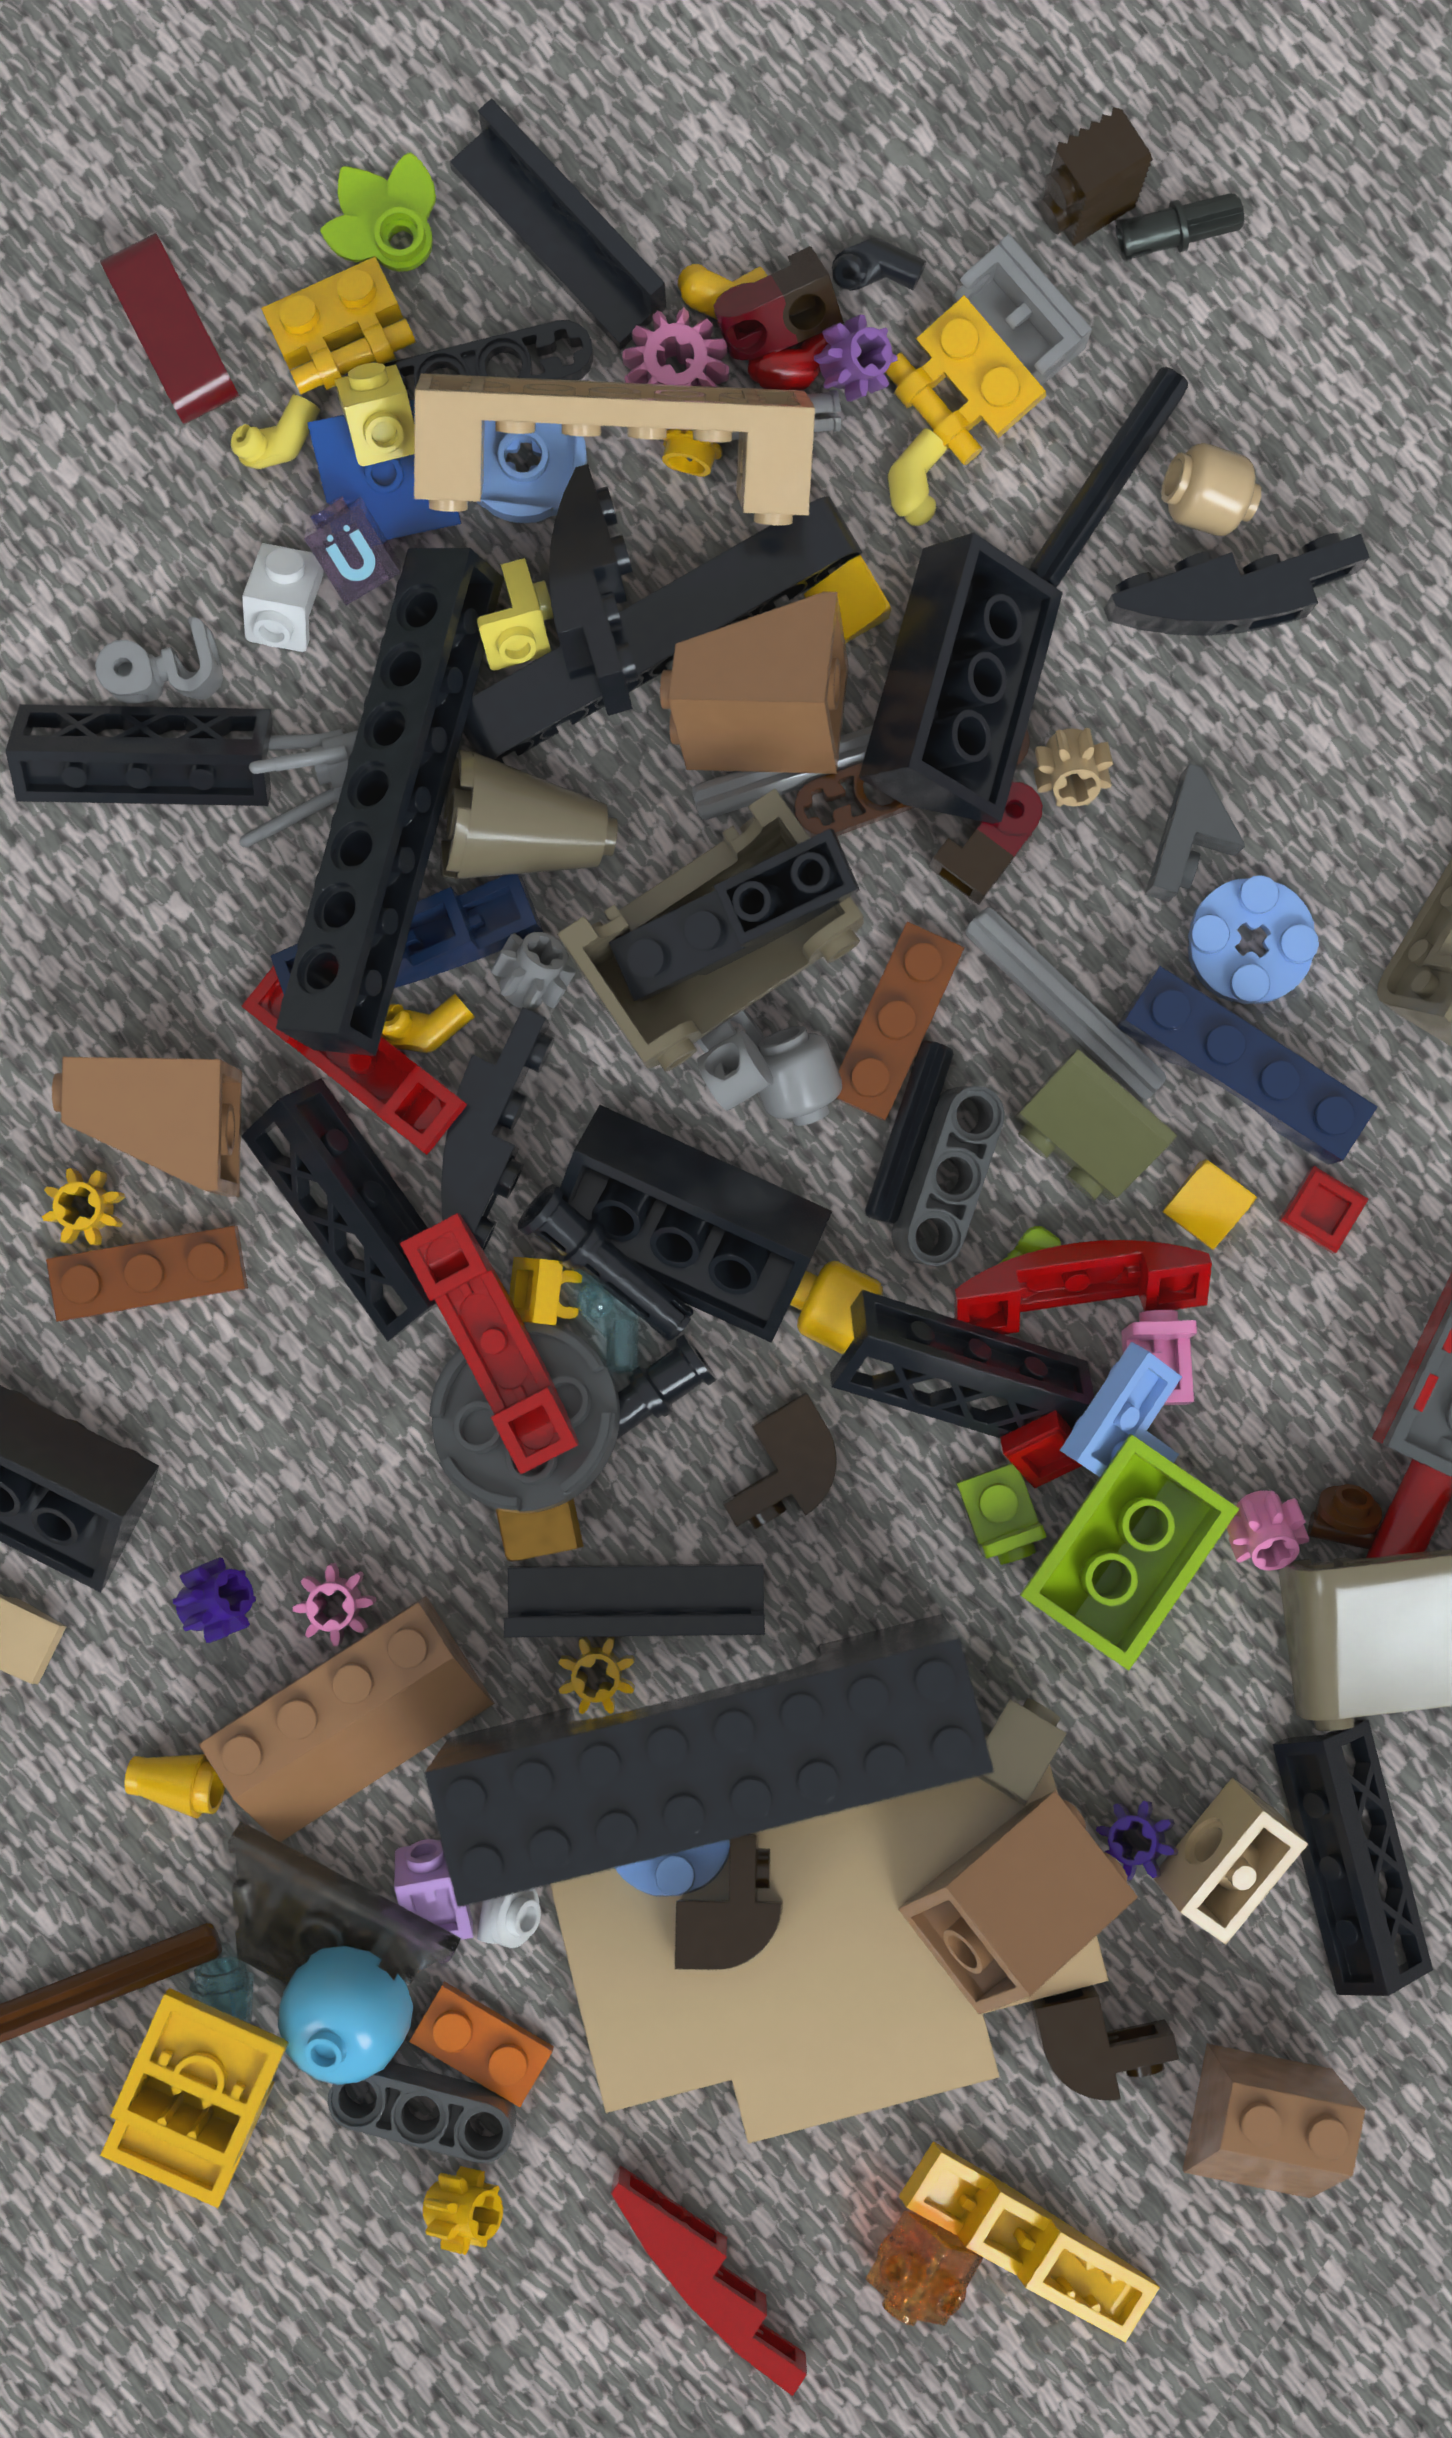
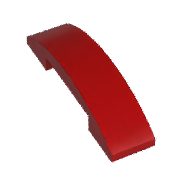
M273 965L241 1007L355 1096L419 1150L428 1155L468 1104L382 1036L376 1056L313 1050L276 1029L284 994Z
M456 1213L401 1242L400 1245L430 1301L435 1300L488 1401L494 1413L491 1419L520 1475L578 1446L579 1441L533 1340L490 1261L460 1213Z
M1098 1240L1049 1247L1029 1252L992 1266L955 1289L954 1319L1001 1334L1020 1332V1312L1138 1295L1144 1312L1206 1306L1208 1303L1212 1261L1209 1253L1168 1243L1141 1240Z

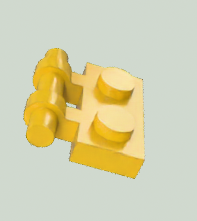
M376 256L261 308L300 394H304L323 384L326 390L336 386L335 379L342 378L341 376L348 374L351 369L374 361L384 365L396 359L394 352L416 343L409 324L403 318L398 302Z
M965 295L916 338L919 346L930 357L927 363L915 369L903 353H898L896 355L897 361L891 363L885 371L887 376L897 386L894 394L906 408L912 405L932 427L933 432L943 441L944 447L949 448L963 465L970 463L983 450L982 446L969 432L980 421L983 420L999 439L1047 396L1046 390ZM946 377L967 401L955 412H952L933 390Z

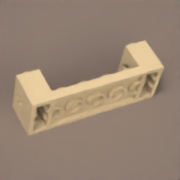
M421 373L415 388L414 499L429 500V509L446 512L468 510V501H481L484 482L485 421H496V431L512 434L534 433L535 423L562 424V434L580 437L600 436L601 426L627 427L628 437L648 440L667 438V429H688L693 431V439L697 441L731 442L733 431L739 432L736 493L743 513H754V522L759 524L790 525L793 523V515L809 516L815 407L806 392L798 390Z

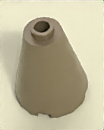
M458 750V757L455 759L447 789L443 819H447L446 838L452 840V842L441 840V877L465 879L598 867L603 855L612 856L614 853L618 821L616 818L608 817V808L605 803L473 751Z

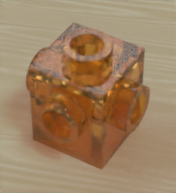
M904 2211L892 2233L881 2243L877 2252V2259L866 2280L885 2297L882 2302L884 2309L899 2321L910 2326H915L917 2321L945 2326L949 2318L962 2306L966 2297V2288L984 2257L967 2249L959 2237L919 2214Z

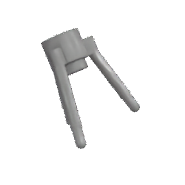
M342 729L321 734L271 735L268 750L310 748L311 751L251 762L249 770L253 774L277 772L314 765L319 785L332 783L333 788L243 835L239 840L240 845L245 848L250 847L339 801L347 772L348 759L352 753L358 731L343 734ZM237 737L234 739H252V737Z

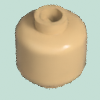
M1201 443L1192 446L1186 453H1178L1173 458L1165 473L1161 495L1163 502L1168 503L1169 514L1177 524L1214 536H1226L1234 531L1241 521L1248 522L1252 519L1260 503L1261 486L1255 484V468L1249 458L1211 444Z

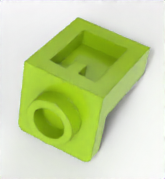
M1012 1463L956 1482L981 1555L986 1559L997 1556L1000 1565L1023 1559L1037 1552L1033 1542L1044 1539L1047 1536L1043 1525L1038 1521L1022 1474Z

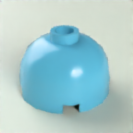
M341 1946L321 1949L312 1954L307 1963L297 1968L281 1998L278 2029L281 2038L288 2042L285 2050L286 2054L300 2070L316 2080L336 2085L357 2083L383 2070L393 2058L411 2027L413 2003L407 1984L397 1973L393 1980L386 1971L378 1967L382 1959L369 1951Z

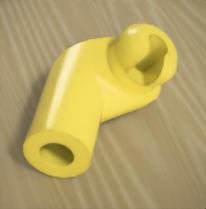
M293 394L277 426L259 429L257 427H250L248 424L242 425L232 435L231 449L243 465L254 469H262L292 461L298 456L309 434L308 422L316 421L320 409L311 401Z
M926 428L919 433L894 462L888 473L891 506L898 516H904L905 520L912 526H921L927 523L935 514L936 501L928 495L929 486L926 474L947 450V447L943 445V441L934 432Z

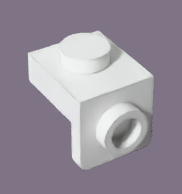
M266 543L261 544L242 595L246 640L270 647H279L299 652L306 651L310 640L309 615L324 572L323 554Z

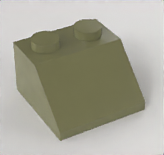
M1079 1049L1058 1066L1014 1117L1024 1126L1019 1131L1018 1136L1045 1159L1054 1152L1072 1168L1066 1175V1178L1078 1190L1094 1201L1100 1194L1109 1201L1118 1198L1178 1136Z

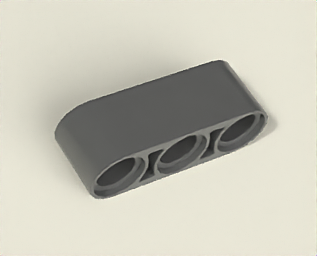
M955 1087L946 1090L939 1097L899 1219L893 1224L891 1238L893 1246L898 1254L909 1262L932 1266L944 1265L957 1257L963 1246L1004 1123L1005 1112L1002 1101L996 1093L986 1087ZM966 1098L975 1103L979 1113L978 1122L970 1132L964 1131L957 1120V1109ZM947 1158L955 1163L959 1173L957 1184L948 1193L942 1191L936 1179L939 1165ZM930 1219L937 1226L939 1233L938 1242L931 1251L923 1253L917 1246L916 1231L922 1222Z
M391 2061L383 2070L364 2080L375 2089L377 2100L374 2102L358 2104L352 2101L347 2095L345 2084H332L328 2093L327 2105L331 2116L339 2125L349 2130L477 2163H489L499 2159L507 2151L516 2126L517 2112L514 2104L483 2085ZM416 2096H426L437 2104L440 2115L432 2120H420L409 2111L407 2101ZM487 2112L499 2119L503 2130L491 2137L482 2136L474 2131L469 2119L474 2114Z

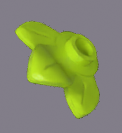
M407 153L397 162L388 181L379 175L348 166L342 167L338 178V199L344 215L332 219L320 229L328 246L338 256L352 262H364L376 256L380 264L393 271H410L422 265L429 257L433 246V235L427 219L436 202L434 183L424 164L414 154ZM399 232H407L413 236V241L408 248L399 250L390 245L392 237Z

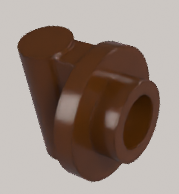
M1344 1484L1328 1487L1321 1492L1315 1512L1312 1511L1307 1534L1313 1538L1370 1549L1382 1519L1381 1507L1368 1491L1359 1486Z

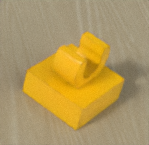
M513 1257L509 1297L523 1322L556 1325L557 1318L572 1319L578 1316L579 1308L561 1305L559 1296L560 1287L563 1283H582V1275L573 1270H563V1266L556 1260Z

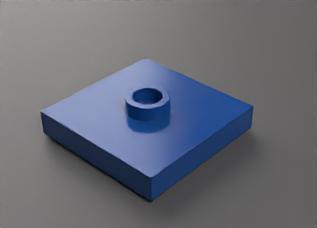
M414 399V400H409V402H410V407H411V411H412V415H413V420H414V424H415V399ZM344 415L308 422L333 533L339 550L356 547L349 534L358 529L367 544L461 524L459 512L429 509V500L414 499V454L368 466H360L356 459L349 427ZM345 525L350 527L348 532L343 529Z

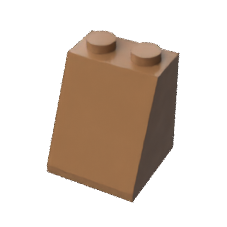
M822 592L675 644L672 670L662 671L660 701L662 709H671L670 740L672 745H680L686 770L837 774L849 666L837 592Z
M62 1058V1073H55L52 1081V1104L55 1112H61V1123L204 1191L226 1197H239L242 1071L221 1059Z
M1053 1791L1029 1803L906 1901L898 1910L976 2012L982 2014L1031 1997L1134 1902L1138 1896L1127 1883V1875L1121 1864L1113 1856L1103 1852L1087 1832L1085 1820L1078 1809L1070 1802L1063 1800L1056 1791Z
M1207 2043L1183 2172L1312 2198L1353 2176L1366 2109L1331 2068Z

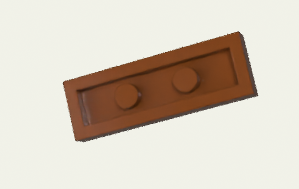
M908 921L906 922L840 1066L839 1073L842 1079V1090L836 1097V1100L884 1122L886 1121L965 947Z
M238 1226L217 1228L46 1259L56 1322L248 1289Z

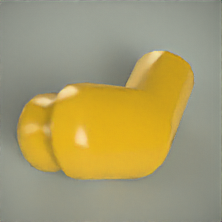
M691 264L681 271L677 284L683 301L691 309L717 319L714 312V304L723 292L743 283H754L766 277L767 274L759 266L731 281L707 270L701 264Z

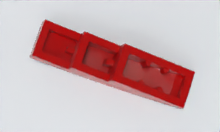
M620 2165L613 2176L611 2195L647 2254L688 2306L739 2356L793 2396L807 2375L806 2353L762 2324L767 2316L766 2294L722 2265L727 2257V2237Z

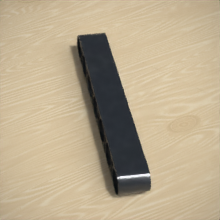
M830 496L810 502L809 516L793 515V523L790 525L768 526L620 611L619 615L623 629L612 632L615 645L628 642L638 680L626 683L628 692L659 676L663 670H668L665 664L674 659L676 643L777 608L774 602L785 595H787L789 600L793 599L830 575L828 571L839 564L842 566L852 558L863 553ZM559 646L474 695L471 699L463 733L474 752L505 764L502 758L515 751L517 756H520L560 733L557 727L564 722L570 720L571 724L574 725L605 707L593 665L568 672L562 648Z

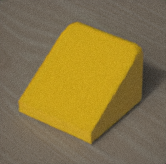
M861 555L847 561L803 595L804 598L822 592H837L845 644L888 620L890 617L891 606Z
M1205 1159L1196 1165L1162 1213L1211 1250H1214L1247 1212L1257 1197L1212 1162Z

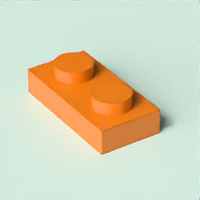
M445 1981L442 1983L409 2041L519 2108L554 2048L551 2044Z

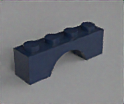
M1161 966L1148 976L1116 1026L1120 1031L1169 1063L1189 1069L1230 1092L1260 1114L1274 1131L1327 1165L1341 1162L1345 1159L1378 1107Z

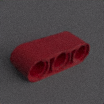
M157 233L100 260L153 368L184 425L240 397Z

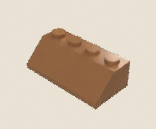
M425 1596L220 1728L198 1745L233 1800L269 1835L280 1843L494 1704V1701L427 1596Z

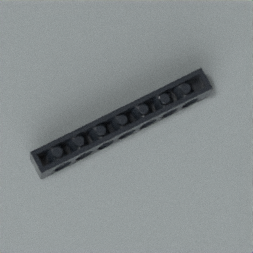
M411 548L407 550L276 1029L313 1050L376 1056L485 651L477 619L480 616L495 612L504 580L503 576L471 548Z

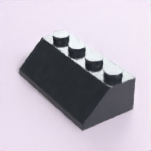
M974 532L923 548L858 778L907 806L992 824L1002 822L1063 592Z
M602 1105L598 1106L575 1147L560 1186L563 1190L562 1199L588 1220L597 1218L603 1223L604 1229L607 1232L606 1238L622 1253L630 1257L659 1281L674 1296H677L681 1301L771 1343L832 1214L831 1210Z
M0 1385V1542L101 1593L149 1501L159 1465L145 1459L133 1449L122 1447L88 1430L78 1421L67 1419L31 1401L24 1394L15 1390H9Z

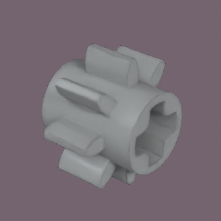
M533 932L528 934L524 940L515 933L511 934L493 964L491 973L502 977L499 984L501 994L514 1006L531 1010L539 1007L544 1002L553 1009L567 990V986L574 977L576 969L565 965L568 955L558 939L547 933Z

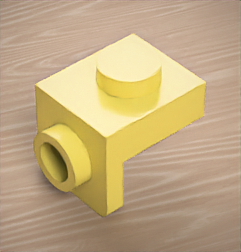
M380 363L363 364L351 369L348 372V376L335 379L340 404L349 427L356 459L360 466H368L414 454L415 424L408 394L396 364L387 367Z
M525 558L501 564L512 608L483 615L477 619L488 664L493 671L533 661L551 652L544 625L545 620L554 618L551 600L545 580L536 583L532 582Z

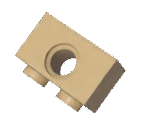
M1232 1777L1175 1848L1178 1850V1854L1168 1855L1159 1866L1161 1876L1153 1879L1180 1913L1226 1945L1306 1848L1308 1843L1276 1809Z

